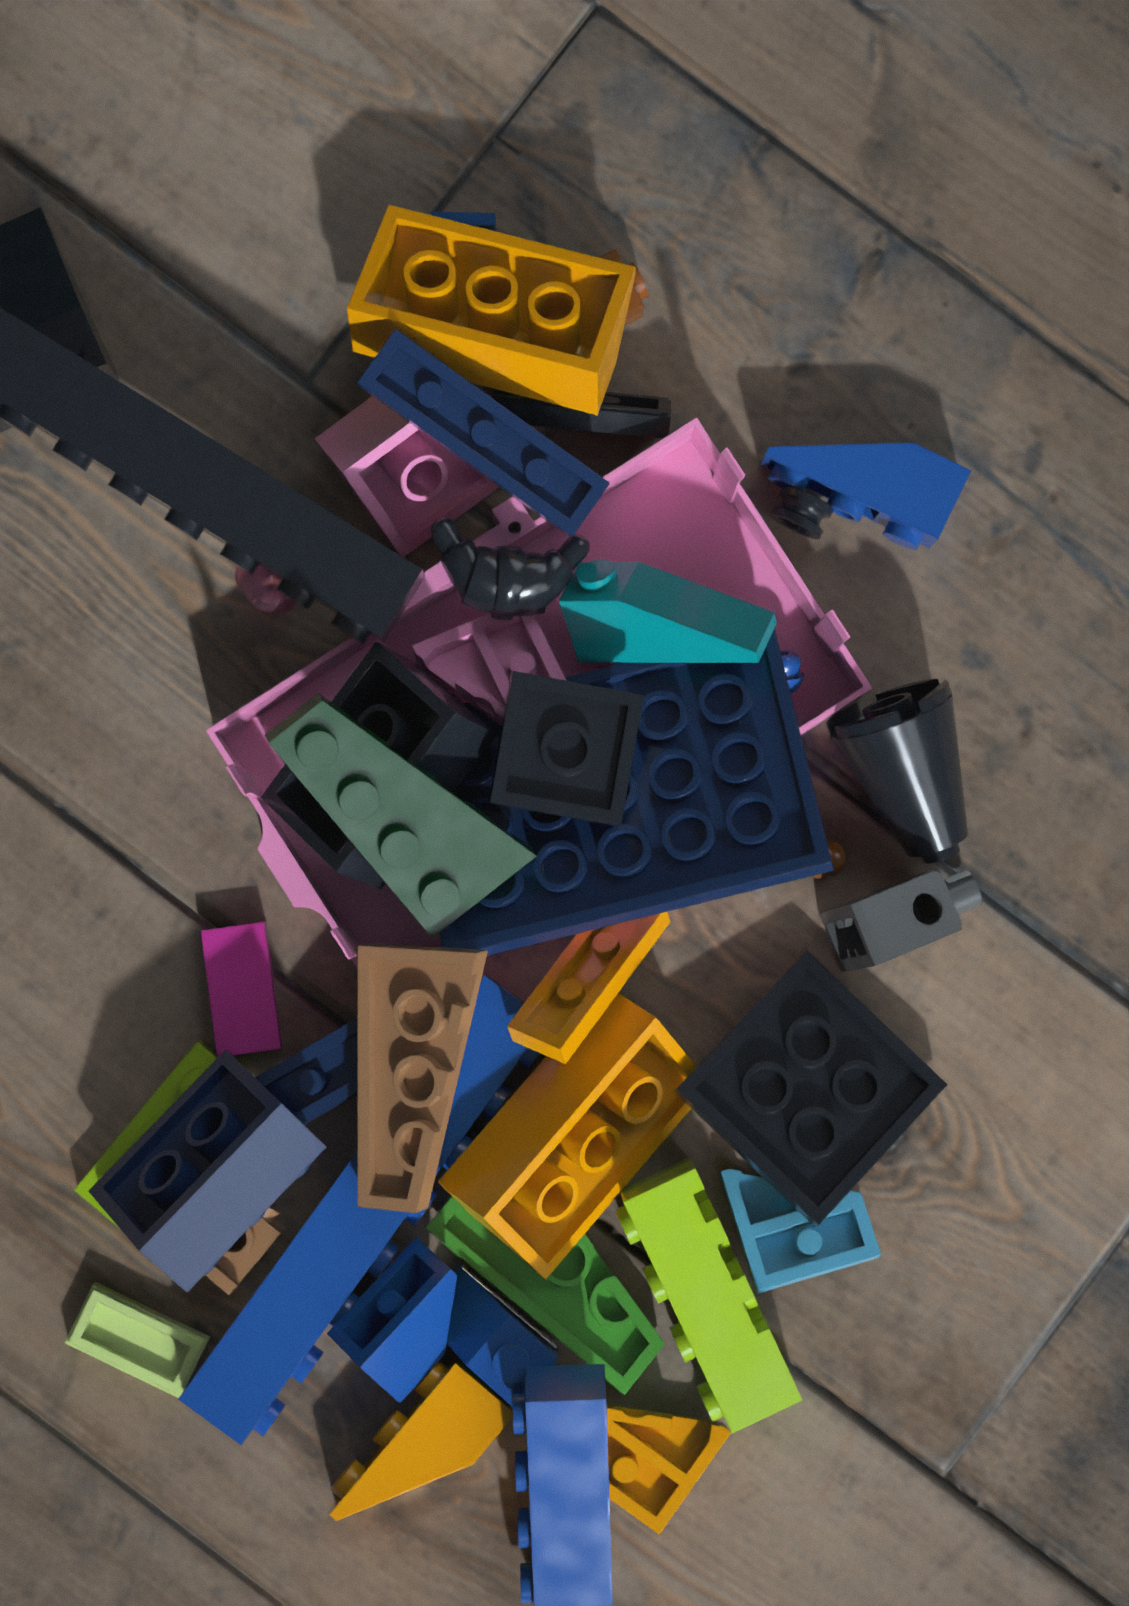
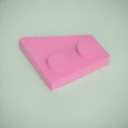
M491 613L412 645L415 660L421 668L501 727L510 677L513 671L566 680L534 615L514 616L512 620H499L492 618Z

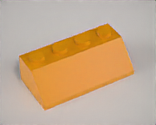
M388 205L347 306L352 349L355 353L376 357L393 331L397 329L471 383L598 416L616 365L636 267Z
M618 993L568 1062L564 1064L546 1056L479 1135L439 1179L438 1183L469 1214L546 1280L690 1111L691 1107L674 1090L697 1066L655 1016Z

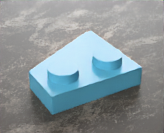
M734 1169L720 1172V1179L756 1294L880 1257L881 1252L861 1192L850 1191L818 1226H813L764 1178L741 1174L742 1171Z

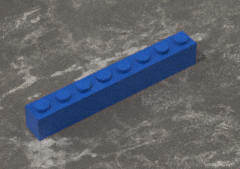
M487 974L481 979L436 1175L442 1166L448 1170L472 1143L473 1140L465 1134L478 1116L481 1114L491 1121L512 1092V1089L503 1082L517 1062L528 1069L539 1055V1052L513 1042L507 1025L525 1002ZM357 1151L178 1400L240 1445L243 1444L252 1430L263 1437L286 1405L276 1397L289 1378L292 1377L300 1384L304 1381L324 1353V1351L314 1345L328 1324L333 1327L360 1298L352 1291L364 1274L369 1272L375 1278H378L399 1249V1246L391 1241L390 1238L403 1220L406 1219L415 1226L427 1209L418 1213L358 1207ZM434 1191L431 1193L429 1206L437 1196Z

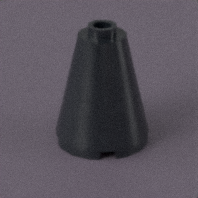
M927 679L905 684L876 694L877 701L862 710V714L857 703L833 715L826 722L830 738L909 857L922 856L923 862L926 864L943 861L956 855L960 851L958 843L968 836L953 696L948 681L944 680L940 684L938 679Z

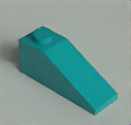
M606 559L581 562L573 574L574 577L559 599L578 663H759L777 624L775 613L641 562H611Z

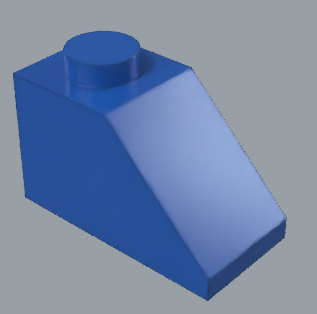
M416 1237L327 1332V1335L365 1373L401 1403L445 1355L457 1274Z
M462 1263L454 1272L457 1274L447 1344L468 1368L513 1407V1393H525V1367L553 1366L558 1360V1347L556 1349L464 1271Z

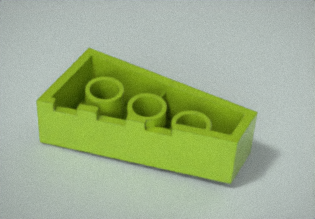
M688 1157L624 1187L621 1191L624 1205L615 1209V1212L629 1243L632 1245L641 1240L652 1264L643 1267L642 1270L657 1303L659 1304L669 1299L679 1322L669 1328L685 1363L697 1358L707 1381L696 1387L711 1420L716 1421L724 1417L733 1434L803 1400L771 1330L762 1315L746 1276L735 1257L721 1222L704 1190L705 1188L697 1170Z

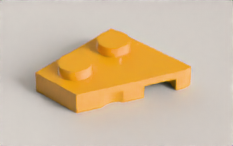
M607 1404L610 1500L660 1535L731 1434L729 1427L723 1422Z

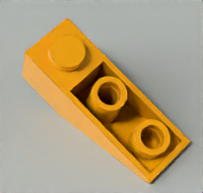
M458 1355L447 1366L439 1360L415 1386L414 1390L422 1397L406 1416L396 1409L376 1432L372 1440L380 1447L363 1466L354 1459L332 1485L330 1490L338 1497L335 1499L329 1515L338 1521L473 1465L513 1418V1407L468 1368Z

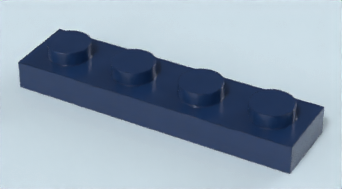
M397 329L393 331L357 382V385L570 538L573 537L610 484L603 477Z

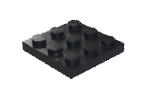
M806 951L684 1079L674 1092L813 1226H818L948 1084L817 959Z

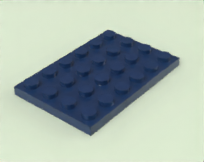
M775 628L759 663H619L565 677L567 681L644 695L621 826L618 827L488 803L502 727L469 702L463 703L495 731L497 736L455 790L454 794L485 813L492 822L510 835H515L529 845L537 857L439 932L442 947L488 950V956L834 871Z

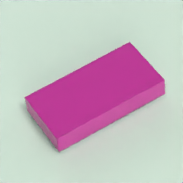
M267 922L202 930L201 937L217 1057L225 1050L231 1055L282 1049Z

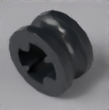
M783 485L779 493L783 498V503L779 507L773 506L769 516L777 523L800 535L819 540L823 533V530L820 528V522L824 518H830L834 509L825 501L806 491L789 485Z

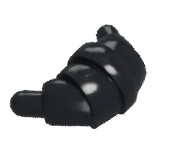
M448 517L437 518L431 526L432 536L443 555L440 559L441 564L451 583L462 597L461 603L476 610L491 613L492 618L499 620H512L514 616H532L545 613L546 606L557 598L574 577L573 571L588 555L590 550L587 538L579 534L573 535L572 538H567L557 551L551 549L545 554L527 553V550L515 546L502 545L496 546L494 549L479 545L476 547L475 543L469 538L463 539L456 524Z

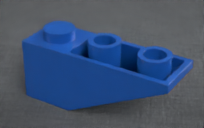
M914 442L768 447L760 467L771 471L768 479L781 488L783 485H789L803 491L806 488L828 499L827 504L834 509L833 513L853 522H860L862 516L884 526L885 529L882 534L887 539L911 550H917L919 544L930 548L939 539L972 471Z

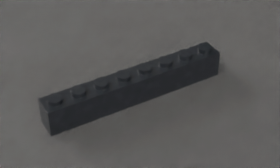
M0 308L1 420L28 437H31L36 427L58 440L52 451L85 472L92 462L113 475L108 486L134 503L142 506L148 496L166 507L169 511L163 520L197 541L204 531L224 543L225 545L219 555L245 572L253 575L257 567L261 566L280 578L275 589L300 606L309 609L315 600L332 610L336 615L331 624L358 642L364 644L369 635L383 643L385 642L424 580L423 569Z

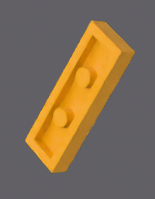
M668 911L576 934L507 1025L513 1042L566 1064L671 921Z

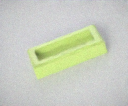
M95 1282L79 1311L65 1344L179 1398L188 1386L211 1337Z

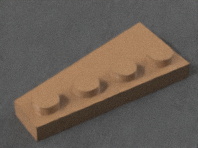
M381 943L358 945V1207L418 1213L428 1208L488 950Z

